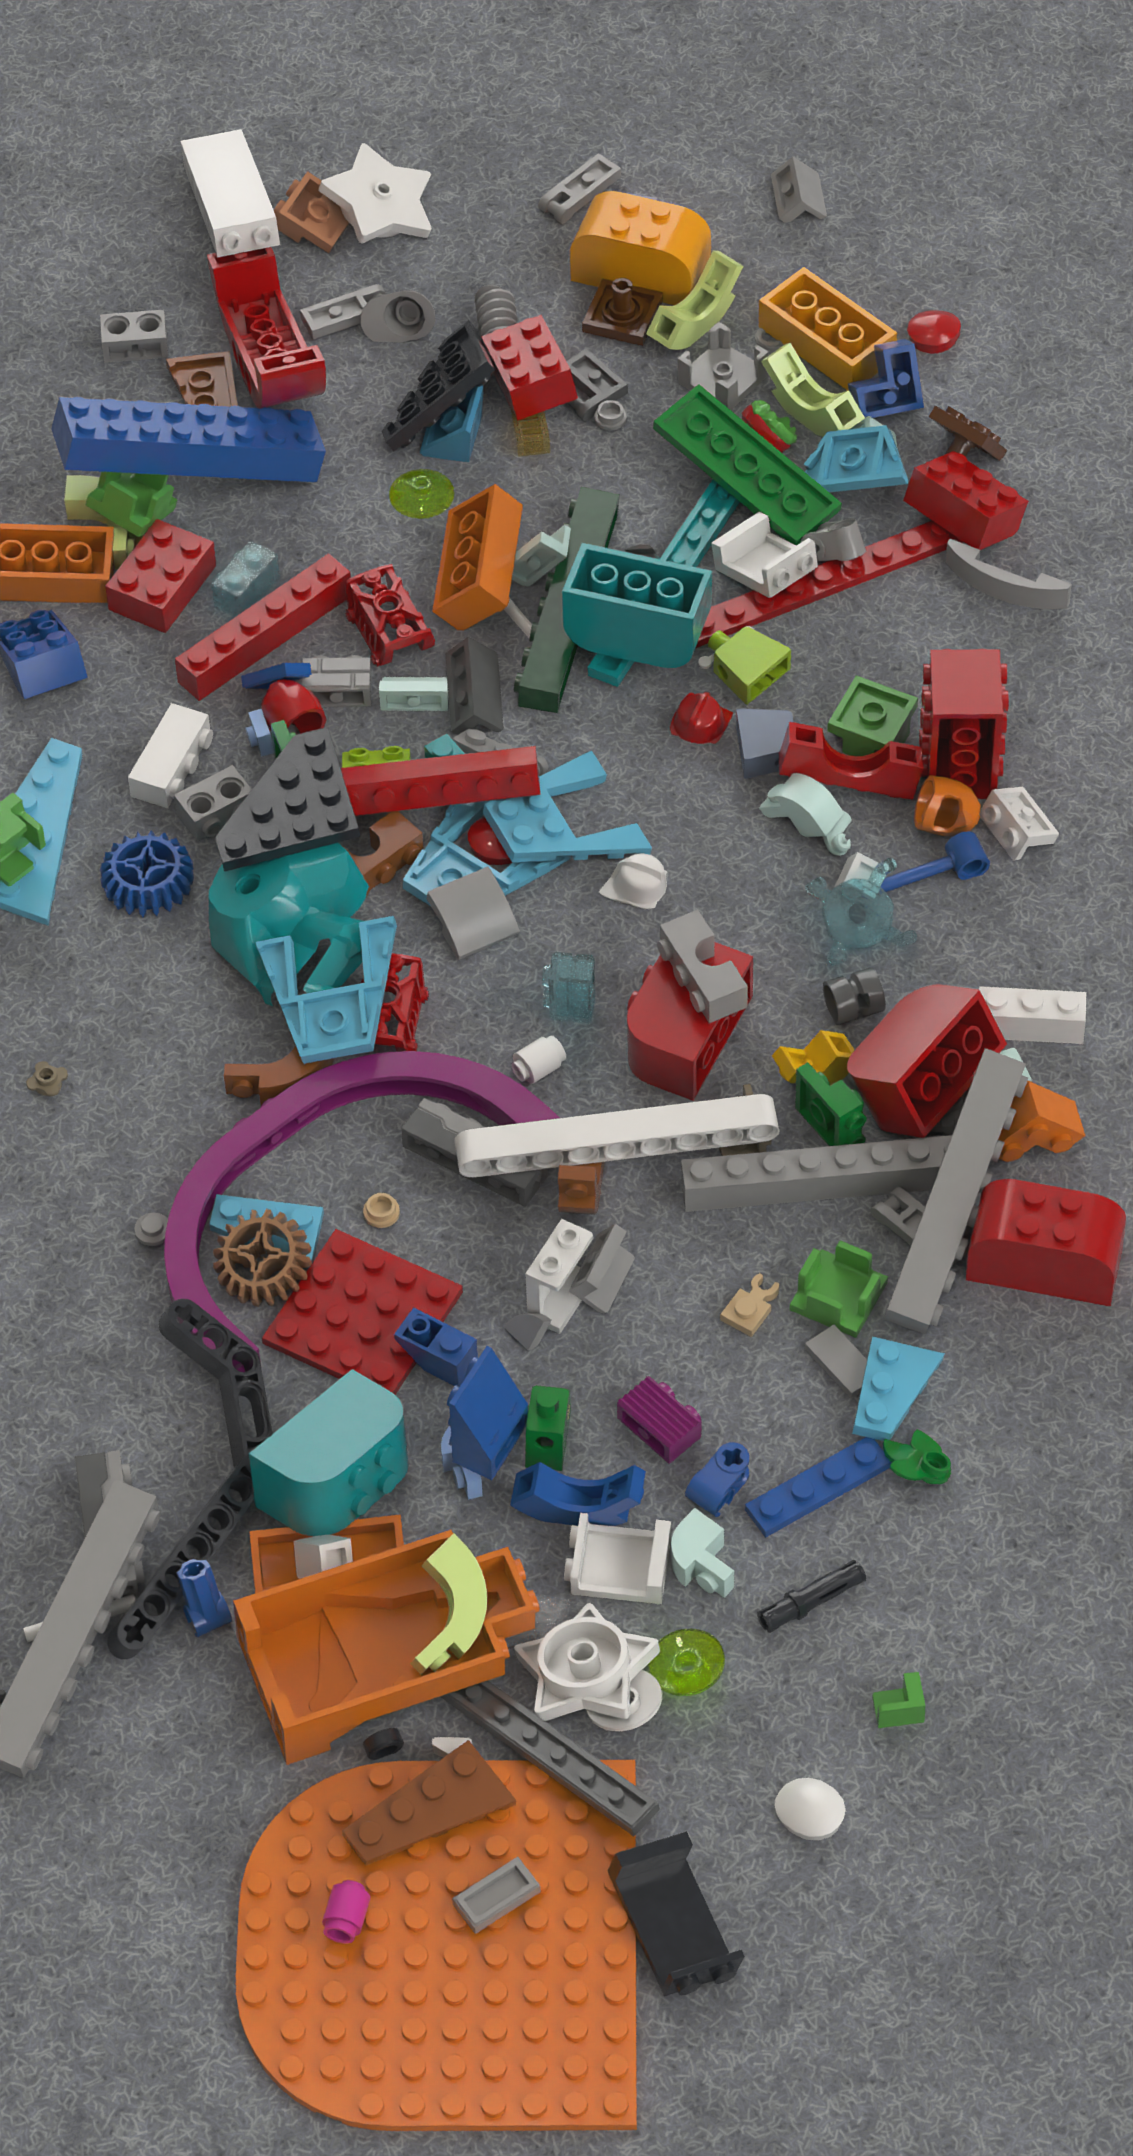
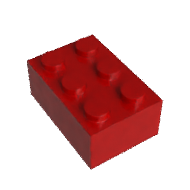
M542 315L527 318L517 324L497 329L492 333L481 336L484 347L495 369L492 373L517 421L578 399L571 369Z
M955 451L914 467L903 499L904 502L951 534L979 550L1005 540L1018 532L1029 502L1020 496L1014 488L1005 486L993 478L990 472L978 468L969 462L966 456Z
M156 519L106 584L108 609L166 633L215 569L214 542Z

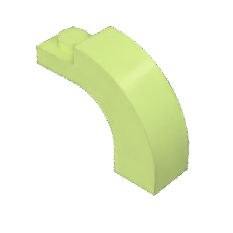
M713 250L697 284L690 294L674 306L660 305L646 334L672 350L690 347L719 322L727 312L736 296L731 291L743 266L722 252Z
M791 343L783 345L761 361L776 386L772 393L788 414L814 434L824 437L829 431L851 429L865 419L849 390L838 394L830 393L813 380Z
M67 475L64 499L67 520H96L109 527H114L113 558L115 569H119L143 535L139 538L85 505L88 494L97 488L99 477Z
M454 1533L422 1565L443 1589L448 1600L449 1614L443 1631L410 1663L420 1674L429 1667L433 1672L439 1669L451 1657L446 1651L447 1649L460 1659L476 1640L486 1615L487 1589L482 1570L472 1552Z

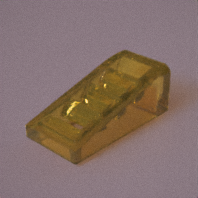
M510 408L518 457L550 453V437L544 411L517 421Z

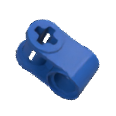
M735 1442L722 1445L703 1469L699 1470L691 1479L685 1491V1497L713 1516L719 1517L721 1514L718 1511L725 1503L728 1505L731 1503L735 1494L749 1478L748 1450L743 1445Z

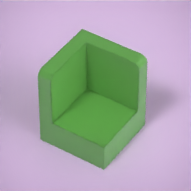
M919 1672L904 1673L902 1689L873 1693L872 1698L878 1728L924 1723L926 1705Z

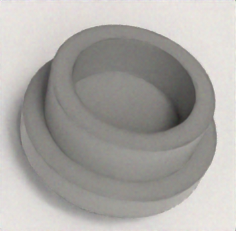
M607 400L598 406L594 419L597 426L601 429L613 431L625 425L627 413L621 403Z
M147 1213L141 1216L134 1227L138 1241L148 1246H157L164 1243L168 1218L160 1213Z

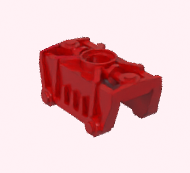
M392 564L365 571L346 580L348 609H346L345 615L349 622L356 624L370 648V658L373 665L376 664L379 667L392 662L393 650L395 649L399 650L415 643L418 644L421 651L435 646V638L431 629L425 625L423 615L416 610L408 591L403 587L401 578L396 576ZM383 575L386 577L387 586L381 584V577ZM365 583L368 588L373 589L372 595L361 592L358 586ZM386 602H393L396 608L385 611L380 606ZM387 623L390 624L391 628L397 629V639L391 642L384 631Z
M392 953L385 992L393 993L396 997L391 1002L382 1003L375 1044L395 1045L396 1052L417 1051L418 1043L414 1039L422 1003L425 1004L429 997V991L425 987L422 960L419 957ZM411 965L409 976L399 981L396 973H399L403 966ZM391 1014L398 1021L396 1036L388 1035V1029L385 1022L390 1021Z

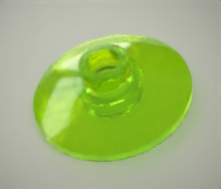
M416 469L400 475L392 483L389 498L392 506L399 513L411 518L424 519L437 516L448 509L453 502L455 493L453 484L442 473L430 469Z
M692 1628L681 1629L667 1634L658 1641L660 1652L648 1664L649 1673L657 1679L661 1690L676 1696H691L706 1691L718 1681L725 1667V1654L720 1642L710 1633ZM686 1666L694 1667L691 1670L683 1671V1668Z

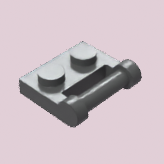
M587 348L567 360L574 384L590 397V399L585 401L577 394L578 399L568 402L577 410L578 417L584 422L594 417L595 411L602 402L607 400L616 401L628 393V384Z

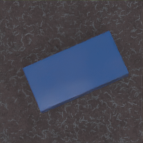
M282 663L242 675V687L245 689H269L270 684L277 680H301L312 675L310 663Z

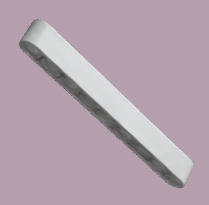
M765 1094L469 1129L460 1132L455 1137L454 1142L460 1174L465 1177H483L556 1168L559 1165L572 1166L760 1143L774 1139L780 1131L773 1098Z

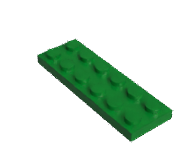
M700 384L653 421V429L751 512L754 514L761 512L767 515L770 527L786 541L796 546L801 543L804 535L816 532L821 524L828 522L841 510L842 503Z

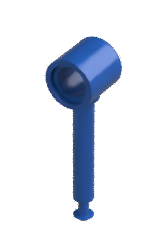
M969 831L962 832L953 836L946 843L945 851L948 856L884 878L878 889V894H883L953 869L954 872L956 871L961 880L983 875L989 869L990 861L977 835Z

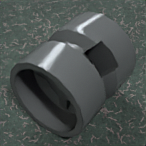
M871 967L853 972L850 979L840 976L823 983L825 1003L836 1025L856 1020L858 1013L866 1017L883 1012L886 1009L883 987L876 971Z

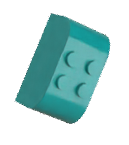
M582 543L562 590L564 630L574 643L591 652L663 668L681 667L691 660L712 606V571Z
M350 1370L249 1453L255 1506L292 1530L307 1536L337 1533L346 1528L360 1515H364L374 1503L385 1494L390 1493L408 1471L409 1462L404 1412L400 1399L389 1390L355 1370Z

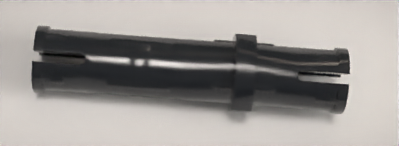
M852 1560L797 1592L792 1589L785 1593L784 1599L758 1611V1620L763 1629L767 1630L768 1633L796 1618L801 1620L807 1616V1612L811 1611V1609L866 1581L865 1571L859 1562Z

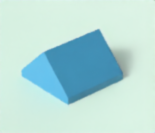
M483 385L472 388L466 393V398L455 407L450 406L441 413L440 419L433 426L426 428L420 454L432 458L462 462L470 461L482 418Z

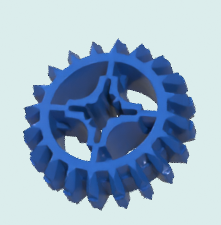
M152 830L148 836H142L137 831L135 838L130 839L124 835L122 844L113 843L112 852H105L104 862L101 863L100 867L101 886L104 888L108 900L114 901L117 910L125 907L127 913L131 915L135 909H139V914L143 918L146 910L152 909V912L157 916L160 907H164V909L170 912L172 901L181 905L183 895H189L190 885L194 881L193 861L186 847L180 846L177 838L169 840L165 832L159 837H155Z

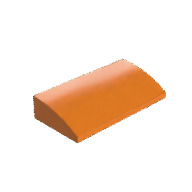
M401 1515L355 1519L343 1530L331 1534L351 1538L353 1561L404 1545ZM289 1527L249 1531L255 1593L299 1579L296 1572L294 1541L313 1536L300 1534Z

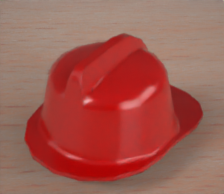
M690 692L678 705V709L672 718L670 725L671 735L679 736L681 739L691 743L716 744L723 736L734 712L721 707L711 697L710 692H704L703 694Z

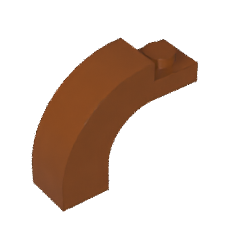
M295 1045L287 1056L273 1063L225 1064L224 1081L226 1094H233L240 1098L259 1094L262 1106L266 1100L275 1098L301 1079L331 1066L334 1058L304 1064Z
M604 1162L572 1166L559 1165V1212L597 1214Z

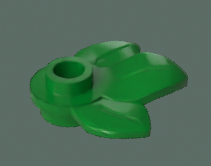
M916 1429L911 1438L910 1445L884 1439L882 1443L885 1456L892 1462L889 1469L898 1476L913 1481L923 1480L929 1484H943L948 1481L951 1475V1461L947 1455L942 1453L939 1444L924 1432Z

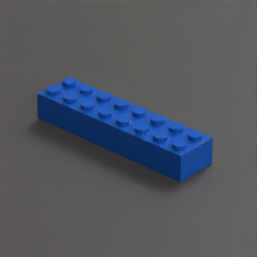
M59 397L51 428L65 470L317 482L326 453L311 411L301 409L282 410L269 407L245 408L241 406H211L209 404H179L176 402L155 403L143 400L119 401L115 399Z

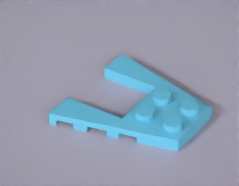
M589 751L539 776L541 795L491 800L484 805L483 815L511 862L555 861L556 856H572L574 860H587L588 855L607 854L608 859L624 858V854L630 853L650 855L652 846L637 823L576 838L552 800V796L590 788L605 782L607 774L593 751Z
M489 801L454 804L448 807L445 818L440 826H436L432 832L431 840L425 850L422 849L403 878L404 890L431 906L426 899L428 891L489 866L454 844L472 824L483 816L484 805ZM556 856L555 861L512 862L501 873L490 866L489 868L506 896L568 861L571 856Z
M394 916L359 922L365 983L298 995L294 942L291 936L256 942L265 969L304 1064L374 1051L397 928Z

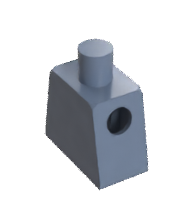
M736 709V731L744 779L779 771V752L788 724L793 722V716L790 711Z

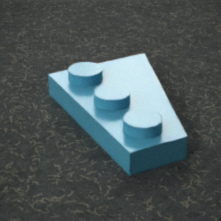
M216 1195L209 1224L211 1231L222 1236H228L229 1233L225 1229L226 1224L233 1225L234 1227L238 1226V1215H242L245 1220L251 1219V1210H256L259 1217L263 1216L266 1208L272 1211L274 1217L281 1211L286 1215L287 1221L294 1219L299 1225L298 1230H304L307 1239L305 1242L310 1244L312 1250L306 1256L313 1263L324 1215L323 1207ZM272 1235L275 1248H281L282 1252L290 1251L289 1243L285 1239ZM255 1237L249 1240L244 1245L250 1244L255 1239ZM307 1267V1268H302V1269L307 1272V1270L309 1269V1267Z
M872 1336L852 1434L884 1441V1439L890 1440L908 1414L918 1395L926 1387L934 1371L941 1364L945 1353Z

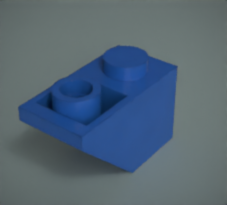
M414 1307L394 1334V1339L424 1371L453 1386H461L466 1378V1370L469 1363L475 1356L478 1357L477 1339Z

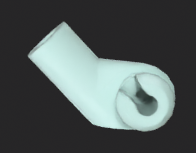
M843 811L844 815L826 836H822L828 851L837 856L844 855L851 846L850 839L846 840L845 834H843L852 821L850 815Z

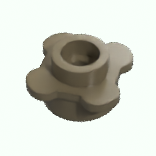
M46 1061L38 1062L35 1065L33 1076L26 1081L27 1088L31 1091L36 1090L41 1095L55 1096L62 1087V1081L67 1079L68 1072L64 1067L55 1068Z

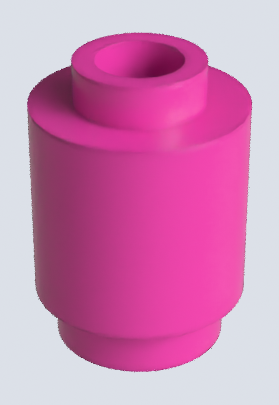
M345 1880L342 1883L333 1885L322 1920L324 1926L323 1933L327 1938L339 1943H352L355 1936L361 1933L371 1899L370 1894L365 1891V1887L361 1883Z

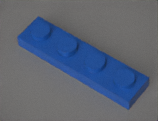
M865 1437L746 1503L745 1511L766 1538L886 1471L892 1462L885 1456L884 1451L875 1439Z

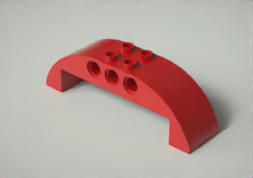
M268 247L217 257L216 253L207 254L208 266L223 326L237 367L256 407L264 408L324 394L326 389L325 360L318 345L307 347L280 289L276 258L272 248Z

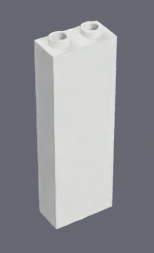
M242 130L180 141L186 174L217 257L280 245L276 216Z

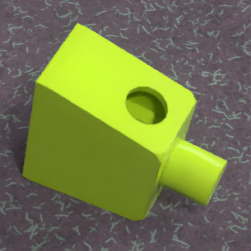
M750 627L742 628L731 638L719 630L709 639L708 647L715 651L713 672L746 705L791 669V649Z

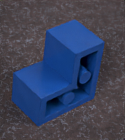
M902 339L874 345L879 377L848 383V390L864 417L870 416L875 418L924 408L915 344Z

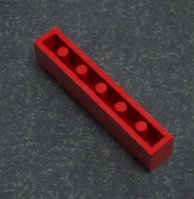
M328 553L176 657L175 665L178 683L198 701H201L346 601V580L351 578L350 571Z
M536 746L340 768L355 816L541 795Z

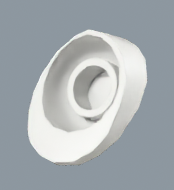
M798 1778L785 1784L779 1791L774 1805L777 1816L782 1824L791 1833L805 1840H822L831 1837L838 1831L846 1811L843 1798L833 1787L821 1780L812 1778Z

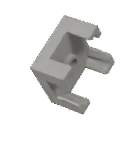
M717 322L708 332V349L691 363L690 352L685 351L678 358V384L690 391L700 384L728 409L732 410L768 377V372L761 361L769 356V351L756 345L754 347V360L750 359L731 347L730 328Z

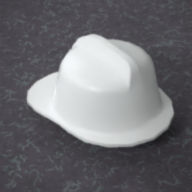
M644 853L634 854L619 861L611 877L600 889L599 893L611 900L626 903L637 908H655L657 902L666 891L667 871L664 870L660 861L652 855Z

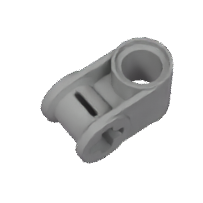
M852 518L842 521L825 522L820 525L817 532H810L801 539V543L808 538L815 542L817 562L851 560L866 552L857 520Z

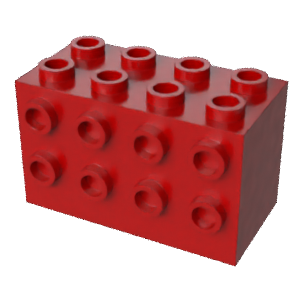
M1000 649L930 650V664H923V685L928 686H922L921 695L922 707L924 708L920 709V727L923 729H919V746L921 747V754L926 755L923 756L924 769L921 777L928 778L930 775L960 781L973 790L977 799H987L991 791L997 789L998 777L1003 776V756L1000 755H1005V734L1002 733L1007 732V713L1004 711H1008L1009 694L1008 690H1005V686H1002V684H1007V663L1000 662Z

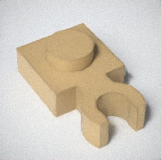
M757 1274L752 1279L750 1293L740 1288L720 1314V1320L752 1337L771 1312V1305L767 1302L777 1297L779 1283L775 1282L770 1289L763 1290L759 1287L763 1282V1275Z

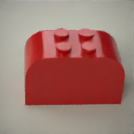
M714 942V956L702 961V963L709 966H718L732 961L748 986V1006L753 997V956ZM660 955L654 966L650 964L647 967L643 976L642 987L639 992L634 991L628 1002V1064L634 1075L641 1081L694 1101L745 1009L709 1023L702 1011L698 1013L694 1009L686 986L681 987L678 984L670 961H664Z
M942 984L929 985L913 991L894 1006L851 1054L847 1062V1069L873 1119L881 1130L924 1138L971 1086L984 1049L1000 1053L1007 1045V1042L979 989Z
M1016 1179L993 1181L987 1184L981 1192L968 1251L966 1280L1111 1307L1124 1243L1126 1214L1116 1202L1095 1193Z

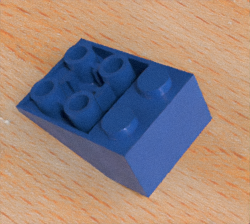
M37 610L32 612L28 618L0 623V655L17 690L24 699L88 678L78 641L52 610Z
M486 1346L480 1357L475 1356L469 1363L466 1370V1378L461 1386L456 1385L449 1394L447 1406L450 1409L448 1426L451 1428L449 1445L452 1446V1462L489 1480H493L526 1428L528 1403L493 1349Z

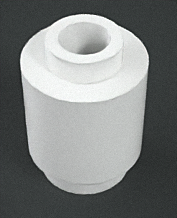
M554 1036L540 1037L513 1054L511 1067L515 1076L520 1081L527 1080L529 1084H534L560 1068L561 1062L566 1059V1053L561 1043Z

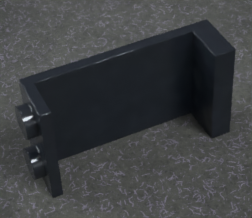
M687 1831L615 1853L607 1870L664 1996L677 1992L681 1996L696 1991L702 1984L714 1981L715 1984L727 1982L735 1977L745 1957L742 1950L729 1953L686 1858L693 1844Z

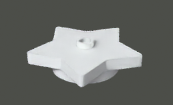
M365 143L361 144L351 170L323 179L320 183L318 191L341 207L344 217L354 227L357 239L361 244L376 237H392L399 233L427 238L431 232V225L420 202L421 195L431 173L423 170L393 166Z
M587 1603L573 1619L554 1627L544 1638L521 1643L514 1647L518 1660L538 1681L534 1710L535 1714L544 1721L581 1709L622 1719L629 1718L630 1681L660 1652L657 1639L623 1633L616 1625L605 1620L591 1603Z

